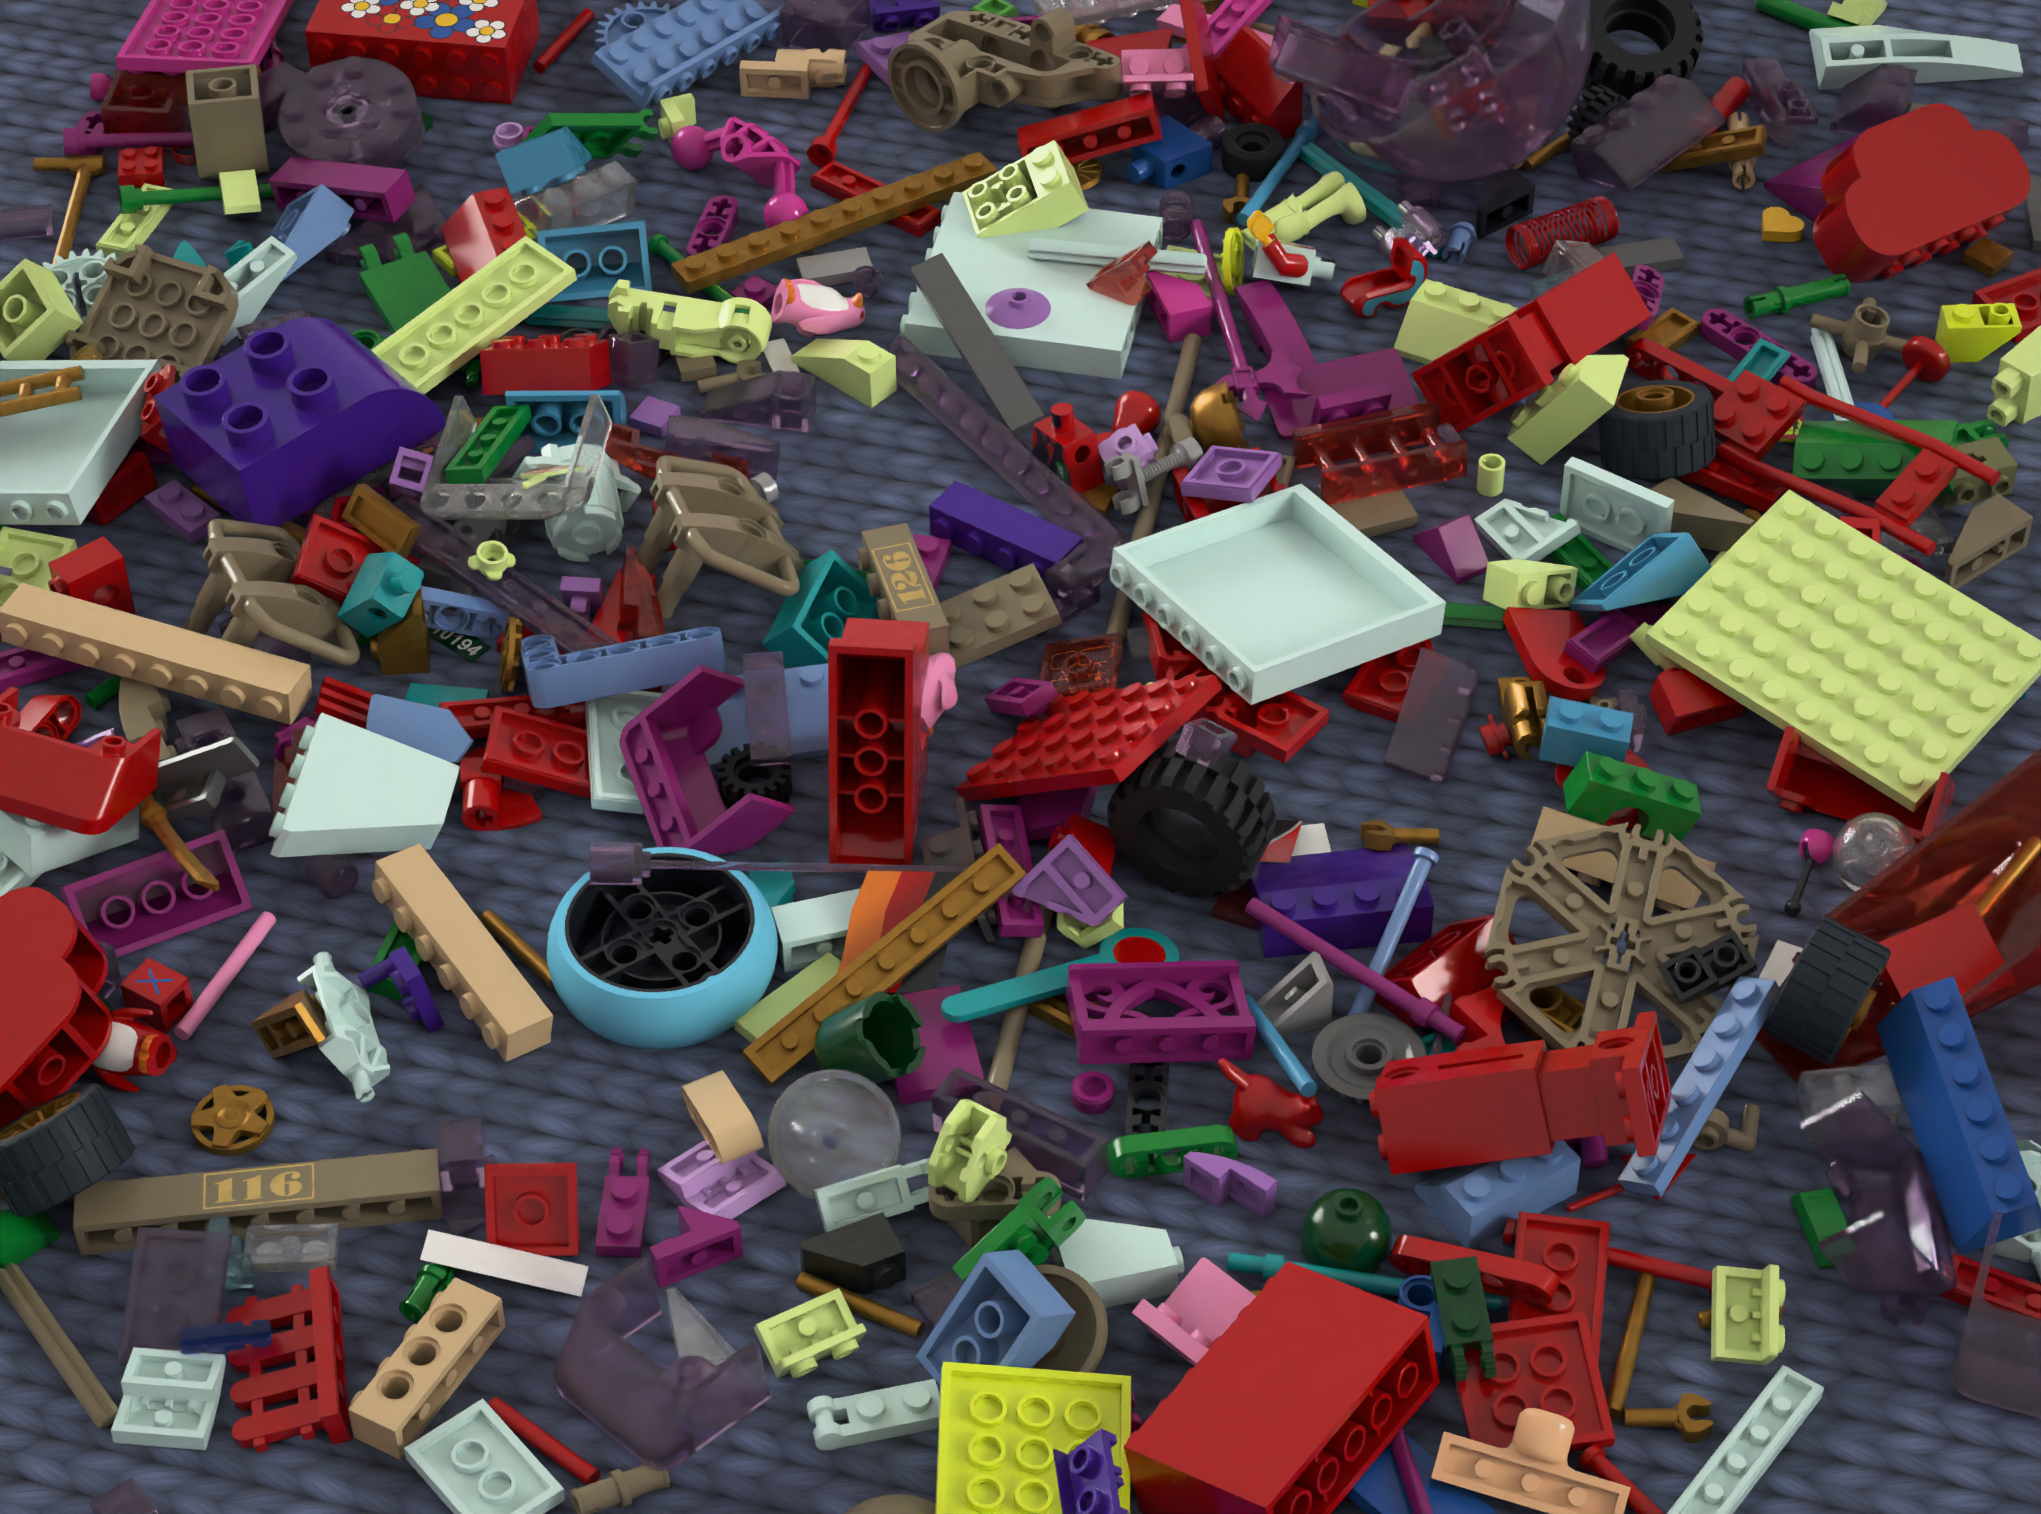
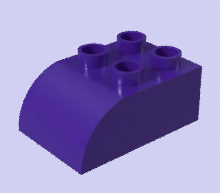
M319 317L297 318L281 323L274 328L256 331L246 339L243 346L209 365L191 368L183 374L180 382L154 396L174 464L237 521L278 527L397 457L399 447L411 449L447 427L440 409L432 400L344 327L336 322Z

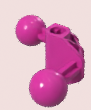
M734 116L727 120L725 127L710 132L702 127L689 125L678 130L673 136L670 145L671 155L680 167L687 170L704 168L712 160L714 152L721 150L722 158L761 186L765 188L774 187L775 195L767 201L763 212L767 228L809 214L804 200L795 194L794 175L801 169L800 161L789 153V148L775 137L769 136V133L752 122H743Z

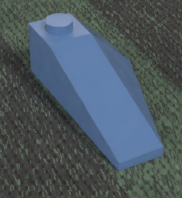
M323 184L318 185L288 203L269 236L276 238L297 255L296 261L283 280L334 240L340 241L351 227L348 221L355 210Z

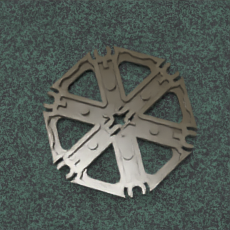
M1627 822L1535 841L1533 846L1529 845L1525 849L1523 855L1531 863V866H1524L1514 858L1509 868L1506 867L1483 958H1487L1485 964L1486 971L1499 969L1505 974V976H1499L1493 980L1492 989L1498 991L1496 997L1540 1037L1545 1039L1550 1046L1557 1050L1593 1045L1598 1032L1627 1028L1634 992L1637 991L1681 1032L1682 1038L1678 1043L1663 1046L1666 1065L1689 1060L1725 999L1718 1001L1709 994L1691 1002L1680 1004L1659 972L1658 966L1694 945L1700 949L1732 930L1736 932L1754 960L1759 935L1753 937L1756 933L1757 925H1742L1737 921L1738 918L1747 917L1750 910L1748 904H1743L1745 898L1671 834L1667 838L1666 848L1661 847L1664 834L1659 829L1653 841H1644L1640 837L1641 825L1637 823L1632 828L1629 838L1626 837V828L1629 823ZM1599 851L1612 853L1617 859V868L1609 903L1607 904L1564 867L1561 862L1566 858ZM1666 869H1674L1681 873L1703 892L1710 901L1708 906L1652 917L1661 872ZM1520 899L1533 900L1571 934L1512 945L1508 940V930L1515 903ZM1623 931H1626L1624 941L1626 942L1627 950L1622 955L1618 964L1616 963L1618 953L1617 946L1615 945L1621 939ZM1603 957H1607L1606 964H1602ZM1632 964L1631 971H1628L1629 965ZM1591 978L1580 1028L1574 1032H1564L1530 1002L1529 994L1535 989ZM1735 983L1729 985L1727 996Z

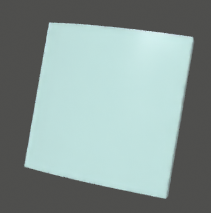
M133 1347L121 1381L123 1398L111 1428L113 1443L206 1451L222 1388L226 1363L225 1355Z

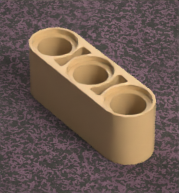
M723 1070L681 1086L682 1096L692 1120L721 1165L764 1148L754 1117Z

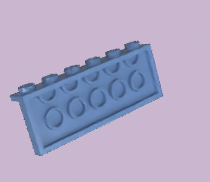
M688 0L594 52L591 63L642 110L648 109L654 104L660 105L659 100L669 98L670 95L677 91H685L694 81L701 77L703 79L708 78L715 69L722 65H730L741 54L753 52L759 44L767 39L770 41L775 39L783 29L782 21L786 11L780 7L769 14L754 0Z

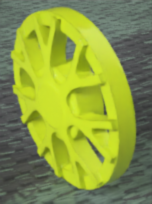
M1237 227L1228 228L1222 241V282L1225 285V292L1229 296H1236L1234 288L1242 285L1244 278V245L1242 234Z

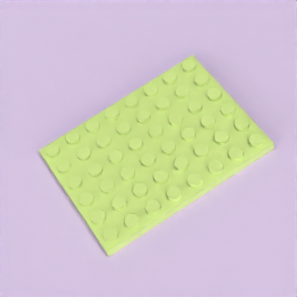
M1788 490L1655 623L1645 636V644L1783 731H1785L1786 725L1794 727L1801 736L1802 743L1913 813L1936 789L1940 773L1950 774L2041 675V640L1791 490Z

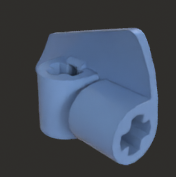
M379 694L371 696L366 730L451 763H459L474 742L448 709Z

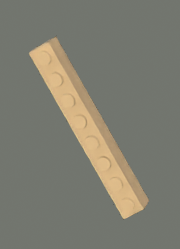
M21 583L0 608L2 642L291 725L313 695L309 664L29 584Z

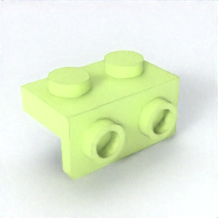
M1769 1264L1763 1270L1719 1265L1712 1269L1711 1361L1766 1366L1778 1356V1353L1783 1351L1785 1328L1779 1324V1307L1783 1306L1786 1287L1785 1281L1779 1279V1265Z
M840 1288L757 1323L754 1327L755 1333L777 1379L791 1373L793 1379L804 1376L818 1367L816 1361L831 1354L834 1360H839L854 1353L860 1348L858 1342L862 1340L867 1332L863 1323L856 1324Z

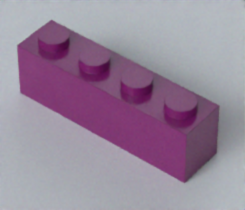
M291 157L269 179L279 210H285L288 203L320 184L326 186L355 210L351 218L395 223L416 200L407 170Z

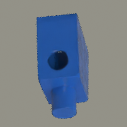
M1166 115L1160 119L1163 139L1132 147V163L1126 167V174L1134 184L1148 179L1161 189L1168 190L1212 172V143L1169 115Z

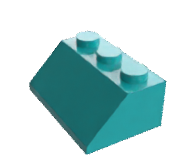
M832 549L803 567L798 576L800 583L799 591L793 596L786 597L762 644L787 668L828 663V644L830 638H842L847 618L877 619L879 616L877 596H870L867 583Z

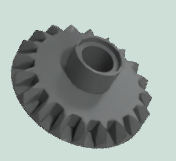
M1358 1013L1341 1017L1320 1031L1312 1047V1068H1315L1317 1081L1325 1083L1327 1092L1337 1091L1341 1100L1348 1097L1355 1098L1358 1105H1360L1364 1100H1369V1093L1374 1091L1376 1078L1380 1077L1387 1061L1426 1056V1051L1419 1036L1401 1021L1381 1014Z

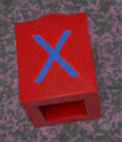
M151 958L146 959L136 970L131 971L120 984L125 1007H140L152 1010L154 1015L138 1017L137 1019L166 1034L186 1015L194 1004L188 977Z

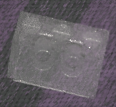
M615 160L581 171L575 178L557 185L553 182L536 193L524 197L519 196L512 200L522 224L537 238V231L604 225L634 213L637 180Z

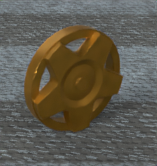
M227 1084L213 1088L212 1092L198 1103L191 1114V1128L196 1142L207 1152L219 1156H236L256 1149L268 1139L275 1126V1112L268 1095L260 1088L257 1089L245 1085L227 1086ZM264 1107L267 1111L266 1121L257 1115ZM200 1131L213 1132V1141L204 1137ZM238 1137H251L243 1142L234 1144Z

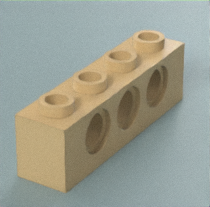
M456 1277L444 1291L438 1292L433 1298L429 1310L418 1324H413L409 1327L401 1345L391 1357H386L381 1362L376 1376L364 1390L358 1391L351 1400L348 1412L354 1438L401 1460L405 1455L404 1448L417 1440L506 1327L502 1299Z

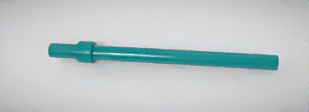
M1229 1252L1227 1270L1262 1275V1280L1267 1281L1270 1277L1276 1275L1287 1260H1284V1255L1266 1253L1265 1257ZM1289 1261L1350 1286L1360 1288L1363 1291L1399 1296V1288L1402 1282L1406 1280L1397 1277ZM1484 1292L1487 1310L1500 1312L1502 1296Z

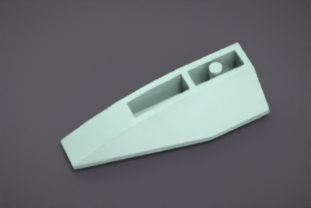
M1882 25L1810 29L1809 31L1819 90L2022 77L2023 75L2017 44Z

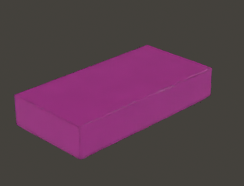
M1618 608L1613 609L1569 639L1563 651L1594 674L1636 645L1629 636L1640 625Z

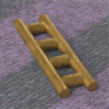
M79 365L0 382V397L18 394L16 399L0 402V417L82 400L80 387H70L71 382L85 379L82 366ZM55 386L54 391L34 395V390Z

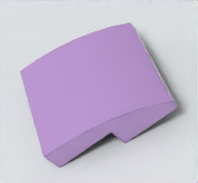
M706 1140L657 1169L661 1180L686 1207L728 1219H734L786 1186L782 1171L759 1157L756 1151L721 1165Z

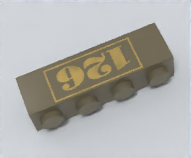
M902 523L861 531L862 548L856 550L857 561L861 572L867 571L868 573L866 579L870 596H877L878 598L877 611L879 619L930 622L929 655L939 652L949 653V624L908 524Z

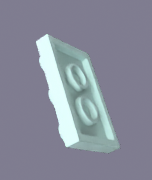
M1573 456L1564 465L1559 513L1567 520L1568 518L1576 520L1579 523L1581 533L1626 553H1630L1653 533H1670L1675 500Z
M484 1399L479 1400L404 1448L406 1460L453 1514H544L565 1500L564 1488Z

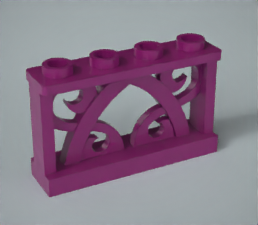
M1238 961L1070 964L1068 966L1065 996L1069 1004L1076 1037L1079 1064L1218 1061L1221 1058H1225L1228 1061L1252 1060L1256 1023L1254 1016L1250 1015L1239 973ZM1214 999H1225L1220 1003L1210 1005ZM1091 1001H1097L1101 1006L1095 1005ZM1144 1001H1168L1183 1008L1184 1011L1178 1013L1175 1017L1150 1018L1132 1009ZM1231 1011L1232 1016H1221V1014ZM1088 1015L1103 1019H1089Z

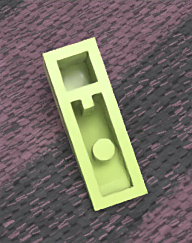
M816 338L791 356V361L870 408H873L897 391L896 356L868 340Z

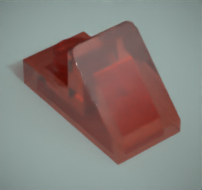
M1147 241L1105 265L1086 285L1092 291L1135 306L1152 289V285L1144 276V273L1150 269L1148 262L1158 251L1150 241Z

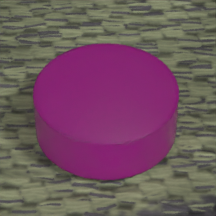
M1088 1071L1079 1074L1072 1081L1071 1101L1073 1106L1080 1112L1094 1115L1103 1113L1112 1107L1115 1100V1085L1108 1075L1098 1071Z

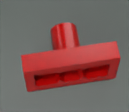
M135 451L122 461L89 511L95 524L105 526L158 486L146 454Z

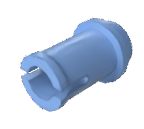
M1465 221L1454 224L1449 230V240L1443 249L1442 258L1446 259L1449 252H1451L1446 261L1450 265L1457 266L1463 263L1468 248L1476 241L1477 235L1474 226Z

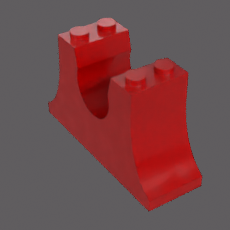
M847 618L842 638H830L828 644L829 870L868 872V870L913 871L919 811L928 772L929 732H920L923 688L929 664L930 622Z

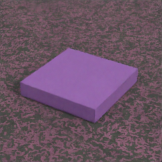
M1212 445L1180 483L1182 496L1252 503L1283 465L1281 453Z

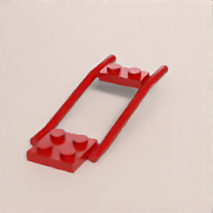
M1745 369L1713 403L1715 438L1723 442L1716 450L1717 456L1750 474L1853 517L1880 519L1881 531L1926 556L1933 554L1936 549V542L1909 527L1957 475V469L1960 468L1992 486L1997 483L2000 477L1999 471L1937 438L1820 393L1788 375H1784L1780 379L1778 386ZM1808 404L1923 449L1875 501L1874 508L1760 461L1805 413Z

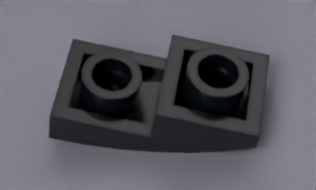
M1732 930L1700 949L1694 945L1659 965L1658 970L1679 1003L1684 1004L1735 983L1739 976L1746 977L1757 971V964L1736 932Z

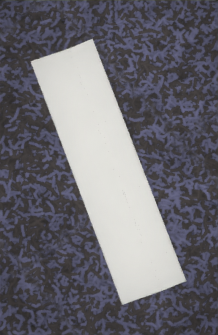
M430 1229L428 1230L420 1260L579 1297L582 1296L589 1268L586 1265Z

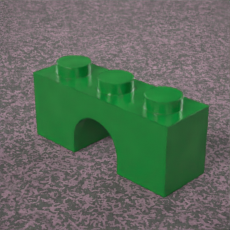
M1588 751L1585 752L1563 783L1567 814L1605 824L1615 811L1634 807L1637 809L1638 821L1641 825V836L1654 839L1659 829L1663 831V842L1665 843L1669 834L1681 842L1702 814L1697 784Z

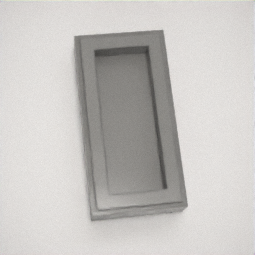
M866 247L796 258V268L800 279L813 280L823 286L874 278V268Z

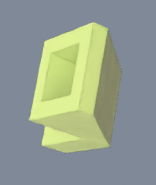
M1844 0L1841 5L1832 1L1827 14L1855 26L1872 25L1886 9L1888 3L1885 0Z
M255 169L218 173L224 215L261 212Z

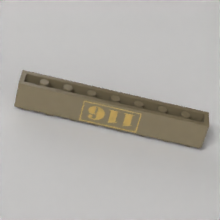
M438 1148L288 1164L279 1163L276 1165L232 1168L229 1170L199 1173L189 1172L179 1175L142 1177L139 1179L110 1182L100 1181L74 1196L73 1229L80 1255L83 1256L444 1219L443 1176Z

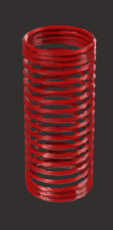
M1599 195L1509 227L1505 236L1506 249L1513 264L1521 270H1527L1569 255L1571 252L1580 251L1616 238L1619 231L1618 215L1613 204L1606 197ZM1595 205H1597L1600 208L1605 217L1607 223V235L1605 234L1604 221ZM1596 214L1598 215L1599 220L1601 222V227L1598 224ZM1584 215L1587 218V222L1591 230V235L1588 232V227L1584 220ZM1579 218H1580L1581 221H1582V225H1583L1584 231H1585V233H1586V238H1585V236H1584V234H1583L1581 225H1580V223H1579ZM1574 220H1575V222H1576L1578 231H1579V233H1580L1581 240L1579 239V237H1578V235H1577V230H1576L1575 225H1574ZM1568 221H1569V223L1571 224V228H1572L1573 234H1574V236H1575V241H1574V239H1573V237H1572V233H1571L1570 228H1569V226H1568ZM1563 224H1564L1565 227H1566V231H1567V234H1568V236H1569L1570 243H1569L1568 240H1567L1565 231H1564V229H1563ZM1558 226H1559V228H1560V230H1561V234H1562V237H1563V239H1564V244H1563V242H1562V240H1561V237H1560V234H1559V232H1558ZM1552 227H1553V229L1555 230L1556 237H1557V240H1558V242H1559V247H1558V245H1557V243H1556V240H1555V237H1554V235H1553ZM1516 230H1517V245H1518V248H1519V252H1520L1522 258L1524 259V261L1521 259V257H1520V255L1518 254V251H1517V249H1516V246H1515L1514 235H1515V231H1516ZM1547 230L1550 233L1551 240L1553 242V247L1550 244V240L1547 235ZM1542 232H1543V234H1544V236H1545L1546 243H1547V245H1548V250H1547V248H1546V246H1545V243H1544V240H1543V238H1542ZM1536 233H1537V235H1538V237H1539V239H1540V242H1541V245H1542V249H1543V253H1542V251H1541V249H1540V247H1539V243H1538L1537 238H1536ZM1520 234L1522 235L1523 245L1529 259L1523 253L1520 244Z

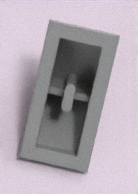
M1313 951L1257 1002L1281 1037L1323 1028L1331 1023L1334 984L1320 954Z

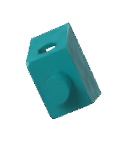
M393 551L368 554L336 617L367 638L376 635L403 619L416 592L421 586V581L424 577L423 571Z

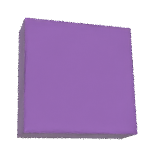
M647 396L629 416L630 427L662 438L680 418V406Z

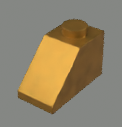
M419 588L401 621L379 632L378 636L371 637L372 660H379L382 676L430 672V640L422 588Z

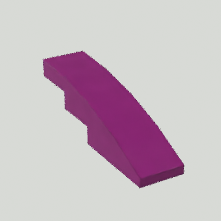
M1261 280L1234 288V293L1258 352L1264 351L1268 364L1272 358L1271 352L1286 343L1296 344L1289 353V359L1294 365L1305 367L1317 364L1298 324L1270 280Z

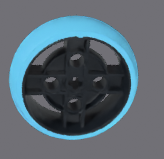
M680 847L646 848L627 852L604 861L584 874L570 888L558 905L550 925L547 942V965L559 998L571 1014L588 1029L608 1040L630 1047L655 1050L674 1049L695 1045L724 1033L732 1028L739 1018L760 1001L775 970L778 935L772 912L764 896L753 881L732 864L709 853ZM602 930L599 948L581 956L590 940ZM744 937L745 942L741 949L723 966L726 946Z

